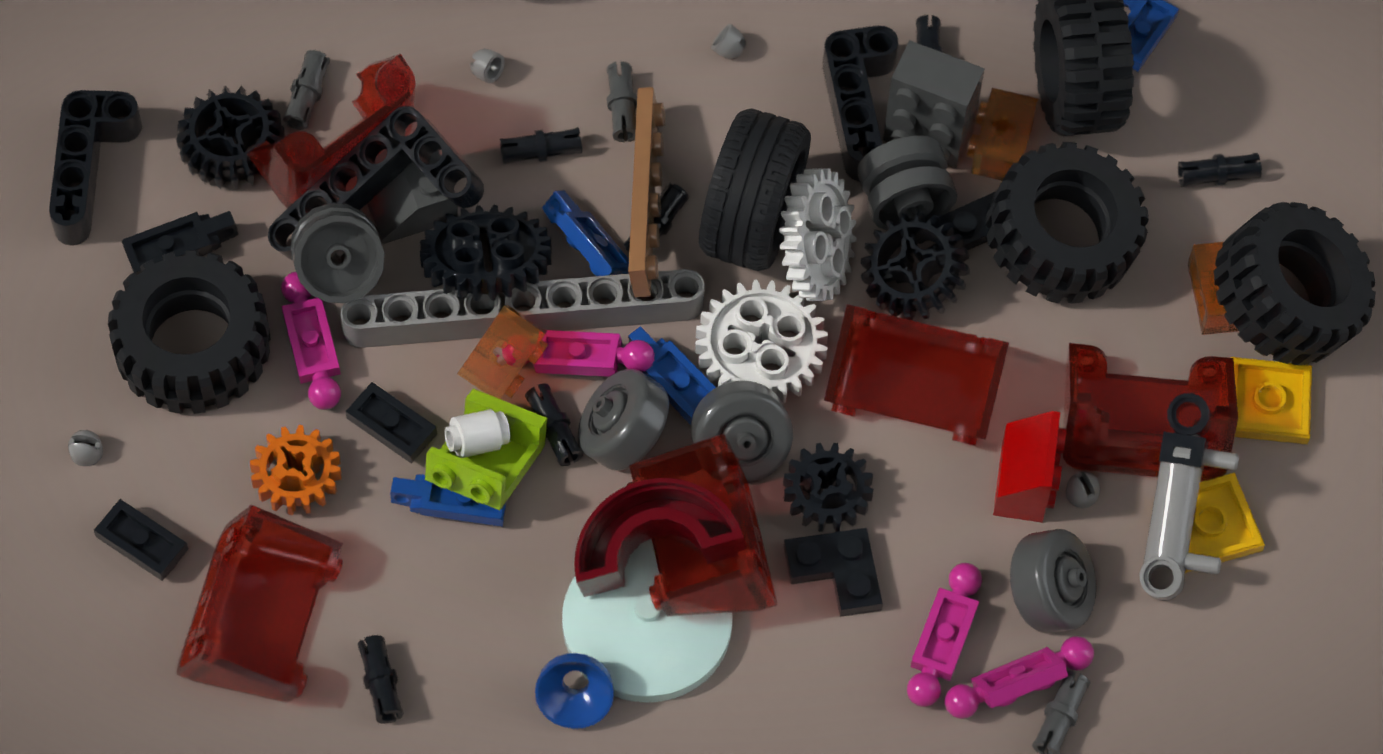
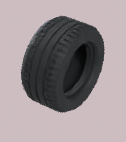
M753 108L740 111L736 115L718 156L702 213L698 242L699 247L706 256L720 259L730 264L733 263L743 268L747 266V268L755 271H762L773 265L779 253L780 245L784 241V235L779 232V228L785 226V220L781 216V211H787L788 209L784 198L785 196H792L790 184L797 183L796 175L804 174L808 161L811 133L804 124L793 120L790 121V119L781 116L777 117L771 113H763Z

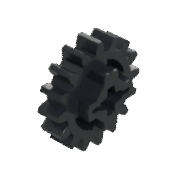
M816 443L814 454L803 448L800 452L801 462L794 459L790 460L788 469L790 473H784L783 486L787 488L784 489L783 499L784 502H792L790 506V514L792 516L800 513L803 514V526L806 527L813 520L818 522V532H823L826 524H832L834 530L839 532L842 521L845 520L849 525L854 526L857 520L856 513L866 515L868 510L867 502L872 501L874 489L869 487L872 485L873 474L869 472L863 473L866 469L867 461L865 459L853 461L854 449L850 448L842 454L839 453L838 443H833L830 451H825L821 443ZM847 475L852 478L856 491L853 490V484L847 481ZM800 483L804 485L803 490L810 494L808 500L802 493Z

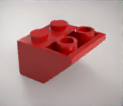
M1050 411L1006 423L999 462L993 510L994 516L1043 523L1046 508L1054 509L1056 493L1059 491L1062 466H1059L1061 453L1063 454L1066 439V429L1059 428L1061 412Z

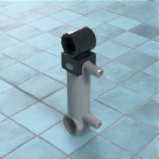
M1183 393L1175 397L1167 410V419L1174 433L1163 432L1159 456L1160 468L1144 562L1140 571V583L1143 589L1151 597L1160 601L1171 600L1180 594L1185 584V569L1216 575L1220 573L1222 563L1220 558L1188 553L1202 471L1204 472L1205 466L1236 470L1239 463V455L1236 453L1208 449V441L1206 438H1202V436L1210 429L1212 413L1206 401L1193 393ZM1187 406H1194L1201 410L1200 421L1192 427L1181 425L1178 419L1180 411ZM1160 567H1167L1172 570L1174 575L1172 584L1162 590L1154 588L1151 583L1153 572Z

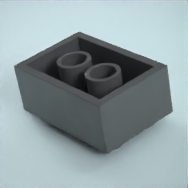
M909 40L891 78L883 141L889 142L908 136H927L936 139L942 146L947 165L957 168L974 131L985 68Z

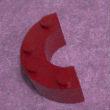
M674 478L647 479L619 489L601 502L592 512L578 538L574 559L576 583L584 597L624 587V570L630 555L641 543L661 535H676L690 540L701 550L707 564L749 552L736 518L716 495L695 483Z

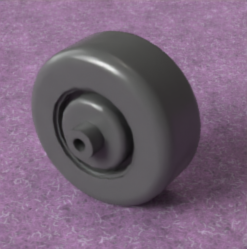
M624 369L607 378L593 393L582 413L578 427V441L582 451L588 457L610 470H624L642 460L658 441L668 418L669 398L665 388L637 369Z
M732 381L716 387L700 401L691 421V439L699 460L712 475L731 483H751L768 477L784 463L793 443V425L782 400L771 389L757 382Z
M1053 529L1031 533L1018 543L1011 560L1010 584L1015 605L1024 621L1041 633L1069 631L1081 627L1089 619L1096 600L1095 570L1089 552L1083 542L1070 531Z

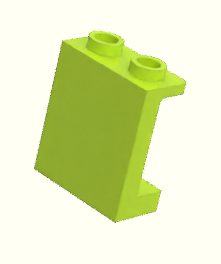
M473 388L465 398L464 415L492 409L494 412L502 411L509 423L510 442L502 445L500 450L465 458H459L455 451L451 452L447 447L446 441L440 449L431 447L426 454L425 480L438 487L446 488L473 499L477 503L501 510L545 447L547 418Z

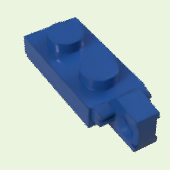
M565 190L554 191L545 205L542 206V209L550 222L556 223L566 234L567 242L574 249L580 251L589 262L590 270L596 276L629 274V258L589 211H581Z
M640 326L628 335L629 342L633 340L647 342L653 348L655 356L652 366L643 373L665 388L669 403L691 425L696 407L716 387L671 340L666 342L661 338L655 342Z
M417 474L415 480L393 477L390 492L391 503L409 506L410 512L420 513V515L503 527L507 501L501 510H497L446 488L438 487L426 481L425 475Z

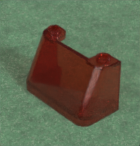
M401 53L372 62L356 73L361 81L362 89L359 96L352 103L363 118L326 146L322 147L312 134L305 131H296L285 136L277 143L270 144L268 141H264L247 153L286 208H289L394 110L402 106L414 108L415 76ZM413 123L406 128L405 136L411 133Z
M847 304L824 401L833 403L831 409L833 412L854 417L857 409L951 431L953 432V441L976 446L978 438L986 440L1009 342L992 338H980L977 335L903 319L881 312L879 314L866 308Z
M1069 343L1066 359L1063 428L1066 429L1063 459L1069 466L1079 470L1158 477L1163 432L1174 433L1167 419V410L1171 401L1183 393H1193L1200 396L1206 401L1212 413L1210 429L1202 436V438H1206L1208 441V449L1232 453L1238 422L1233 358L1216 356L1200 358L1192 364L1187 381L1107 373V356L1103 350L1092 345ZM1194 406L1183 408L1178 416L1179 423L1186 427L1196 425L1200 421L1201 410ZM1205 466L1200 481L1223 476L1228 469Z
M725 433L629 465L633 481L627 483V485L647 479L674 478L695 483L716 495L736 518L747 549L740 551L738 556L707 564L701 550L688 539L676 535H661L651 538L659 575L654 576L655 585L649 586V592L657 611L663 609L667 616L761 611L777 606L776 593L750 486L742 465Z
M250 505L233 518L223 529L216 544L179 658L177 676L192 682L288 703L294 698H299L305 689L308 675L303 673V663L297 660L318 591L328 581L333 583L341 571L343 560L339 558L343 543L254 505Z

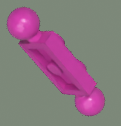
M292 272L283 279L281 284V292L284 298L292 304L281 307L300 384L313 381L308 390L310 402L318 409L328 410L335 407L341 398L339 384L334 379L329 378L341 375L323 301L319 298L310 299L312 295L300 283L297 273Z
M540 330L538 343H533L525 335L515 334L508 337L502 346V355L508 364L521 367L534 359L535 372L545 374L610 377L617 372L618 364H624L627 369H637L644 372L652 366L655 357L653 348L643 340H633L625 347H622L621 336L617 333Z
M960 563L950 571L949 585L952 591L939 587L917 644L910 667L922 672L914 675L907 685V695L917 706H931L939 699L941 685L937 679L938 677L948 681L952 679L979 605V601L968 598V596L975 594L982 585V574L971 563Z
M1075 636L1068 638L1057 653L1046 647L971 678L973 688L964 684L953 686L945 696V707L953 717L965 719L971 717L982 702H985L990 708L1008 706L1022 695L1034 690H1046L1052 687L1056 681L1068 677L1066 667L1075 671L1087 668L1093 661L1094 649L1091 643L1083 637Z

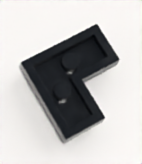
M867 528L784 540L783 547L791 584L833 579L840 617L882 611L883 602Z

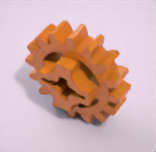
M299 425L296 429V434H290L289 430L284 426L281 427V437L276 438L270 433L266 435L267 447L256 445L255 452L258 459L250 460L251 472L254 473L251 475L253 488H259L258 495L262 502L271 498L272 510L277 511L283 504L287 505L288 514L293 515L296 506H302L305 513L308 514L311 513L310 503L315 501L322 507L326 505L325 492L333 495L336 494L337 488L334 481L342 479L341 467H338L341 464L339 452L333 451V442L330 438L320 442V430L315 429L310 435H305L303 425ZM273 460H275L277 465L271 469L272 474L268 476L269 467ZM323 464L324 468L322 475L319 478V480H317L315 478V474L321 470L320 465Z

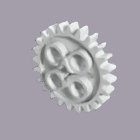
M829 168L804 169V174L796 175L797 183L790 184L792 196H785L784 198L788 207L787 211H781V216L785 220V226L779 228V232L784 235L785 241L781 243L780 249L785 250L786 255L782 261V266H789L786 279L793 280L792 290L799 291L800 298H806V301L832 300L833 294H840V285H846L847 283L845 273H851L852 270L848 261L849 258L855 257V253L851 249V243L856 241V237L852 234V228L856 225V220H851L854 205H848L847 203L850 191L843 190L845 181L844 179H838V172H831Z
M754 280L752 290L748 291L741 283H737V292L734 296L726 289L722 290V303L711 299L709 305L710 312L702 311L700 320L702 325L696 327V338L699 340L695 341V353L701 354L699 356V368H708L706 378L709 381L719 378L718 386L732 381H752L771 389L783 403H786L788 390L799 397L802 392L801 382L812 387L815 376L813 373H822L823 362L821 360H825L827 357L828 347L824 345L827 344L828 332L821 331L824 328V318L815 317L817 306L811 304L803 307L805 298H800L799 295L794 298L790 297V285L785 286L781 292L775 291V282L772 280L768 284L767 289H761L759 282ZM753 315L760 320L750 322L743 319V317ZM792 331L797 335L794 337H784L780 333ZM729 348H738L743 352L737 355L729 354L725 350ZM772 363L778 365L780 369L771 371L763 366Z

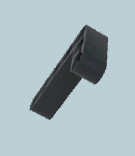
M402 106L389 114L271 224L268 231V241L275 250L292 260L290 253L291 245L287 246L286 242L290 234L294 232L299 220L314 208L329 203L348 204L361 210L412 162L418 166L441 194L461 208H470L479 203L483 197L484 184L480 177L426 117L413 107ZM417 122V128L414 133L405 136L406 128L411 123ZM387 149L386 158L382 162L375 164L378 153ZM437 150H442L439 161L430 165L429 160L432 154ZM353 177H357L355 187L350 191H346L348 181ZM462 178H467L465 188L458 193H454L456 183Z

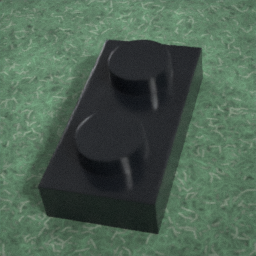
M373 382L368 385L346 410V418L411 464L437 435V427Z
M121 499L118 500L94 529L96 538L161 581L165 579L188 551L187 542Z

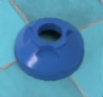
M580 653L560 655L549 661L540 672L535 688L536 702L543 715L554 724L571 729L586 728L601 721L608 714L614 698L613 680L606 667L591 656ZM580 671L588 677L589 683L584 688L572 689L565 684L563 678L569 672Z

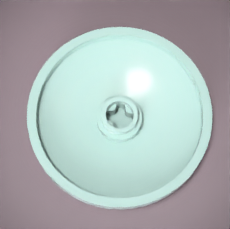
M649 539L641 543L630 555L624 570V587L587 597L582 595L576 583V577H574L567 590L562 612L563 636L568 653L585 654L601 662L611 675L615 697L634 702H660L674 699L699 687L721 664L727 652L732 631L730 597L717 572L695 552L672 542Z

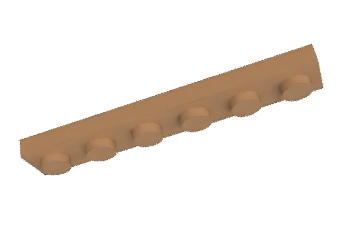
M654 87L638 88L628 268L634 298L650 297L651 280L658 279L657 256L653 255V248H659L660 235L658 224H654V217H661L660 194L655 193L656 187L662 186L661 163L657 162V157L664 155L662 132H658V127L665 126V110L663 103L656 102Z

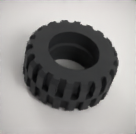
M1038 0L1035 8L1036 19L1033 28L1035 73L1037 74L1038 94H1040L1041 98L1040 104L1042 111L1045 112V120L1050 125V129L1062 136L1106 133L1119 130L1126 124V120L1129 118V108L1133 101L1132 87H1134L1132 38L1128 27L1127 12L1124 11L1123 0Z
M1063 142L1060 148H1056L1054 143L1041 145L1037 152L1036 150L1028 151L1021 156L1018 163H1013L1007 171L990 202L991 207L986 216V226L990 230L986 236L989 247L997 249L993 258L1000 268L1006 266L1009 270L1007 277L1015 285L1020 281L1028 287L1025 292L1035 297L1038 293L1047 295V301L1060 303L1062 298H1067L1068 303L1073 304L1082 303L1086 296L1094 300L1104 295L1107 289H1113L1121 281L1141 252L1140 249L1146 241L1148 231L1145 226L1149 221L1146 206L1141 207L1145 200L1139 186L1134 188L1132 182L1135 178L1128 169L1122 171L1116 166L1118 160L1109 154L1106 158L1097 154V148L1086 145L1084 149L1077 148V143ZM1046 199H1060L1077 205L1094 222L1098 232L1099 243L1088 247H1075L1057 241L1039 223L1034 204Z
M1280 202L1271 205L1269 208L1265 207L1223 242V246L1218 251L1215 260L1217 268L1214 270V285L1219 286V290L1216 291V297L1219 306L1224 305L1226 310L1224 316L1229 325L1234 324L1239 330L1237 335L1245 343L1250 341L1255 345V351L1263 356L1271 354L1273 355V360L1288 364L1291 362L1294 365H1308L1310 362L1316 363L1325 359L1362 331V328L1368 324L1372 316V308L1375 305L1376 291L1372 290L1375 286L1374 272L1368 269L1367 265H1369L1370 260L1366 252L1360 251L1357 246L1358 239L1353 233L1348 234L1342 228L1344 224L1336 217L1330 219L1326 216V211L1318 207L1308 209L1307 204L1291 202L1290 204ZM1279 264L1290 270L1300 280L1308 294L1310 303L1301 298L1289 286Z
M186 250L185 256L177 257L172 252L162 255L163 260L155 264L153 260L140 266L142 272L139 275L131 273L123 281L125 291L119 290L116 292L112 300L113 310L108 315L109 338L117 367L123 380L128 381L130 390L138 397L145 395L147 403L156 408H161L163 404H167L169 412L180 414L183 413L184 408H192L194 414L205 413V407L216 404L217 409L229 405V397L235 395L237 398L243 396L249 391L247 382L249 380L253 383L257 382L263 373L262 364L268 361L270 353L269 341L271 336L266 306L262 294L258 292L257 283L251 275H244L242 267L234 261H228L227 264H224L221 255L211 252L208 253L207 257L200 256L199 251ZM202 310L211 312L228 323L225 333L214 345L197 353L175 354L159 348L152 342L155 332L163 322L175 314L184 311Z

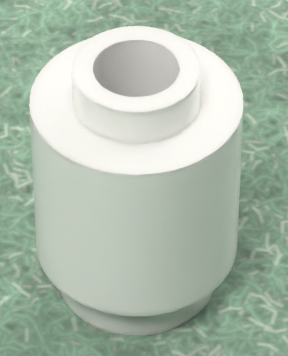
M492 409L452 417L449 427L445 428L447 447L451 452L455 451L459 458L500 450L502 445L510 442V428L505 414L502 411L494 412Z

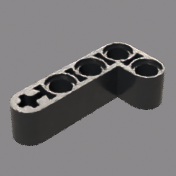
M870 26L836 31L827 37L824 46L823 73L843 164L847 175L860 182L857 174L858 164L864 158L863 155L865 156L876 147L882 145L868 78L887 75L895 67L898 36L896 32L886 26ZM879 49L885 52H876L874 50ZM835 55H845L847 57L841 58ZM842 88H852V89H854V90H853V91H846V90H844V89H842ZM851 121H859V122H861L862 124H860V125H855V124H852V123H850V122H851ZM863 147V155L861 151H858V148Z
M78 90L69 93L63 99L49 213L55 236L65 245H78L84 242L90 235L101 142H130L141 133L142 122L138 104L134 96L128 92ZM81 114H88L85 117L77 118ZM121 115H128L123 119H116ZM84 148L80 152H72L75 149ZM72 183H81L76 187H68ZM69 209L74 210L75 214L71 216Z

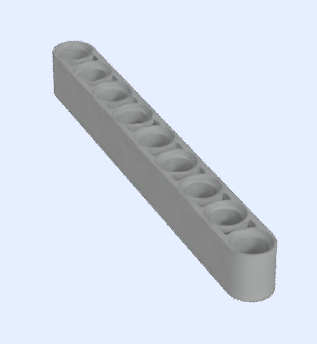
M693 270L658 271V279L651 280V297L654 299L650 301H641L638 297L634 298L629 274L539 281L538 284L527 282L526 292L514 288L512 289V297L509 298L501 292L497 293L495 301H492L488 294H482L478 301H474L473 294L471 293L459 299L457 290L444 294L443 289L366 295L360 299L344 303L341 307L340 315L345 340L350 345L360 348L540 333V330L568 331L676 322L695 319L701 314L704 306L705 283L703 277ZM682 292H690L694 294V296L689 298H683L678 294ZM600 299H610L613 302L604 305L597 301ZM561 302L572 304L568 308H560L556 305ZM522 305L531 307L528 311L516 310L518 306ZM479 309H488L491 311L490 313L485 315H479L474 313ZM440 312H447L451 314L446 318H437L434 316L435 314ZM401 315L409 317V319L402 322L393 320ZM358 319L368 320L363 325L352 324V322Z

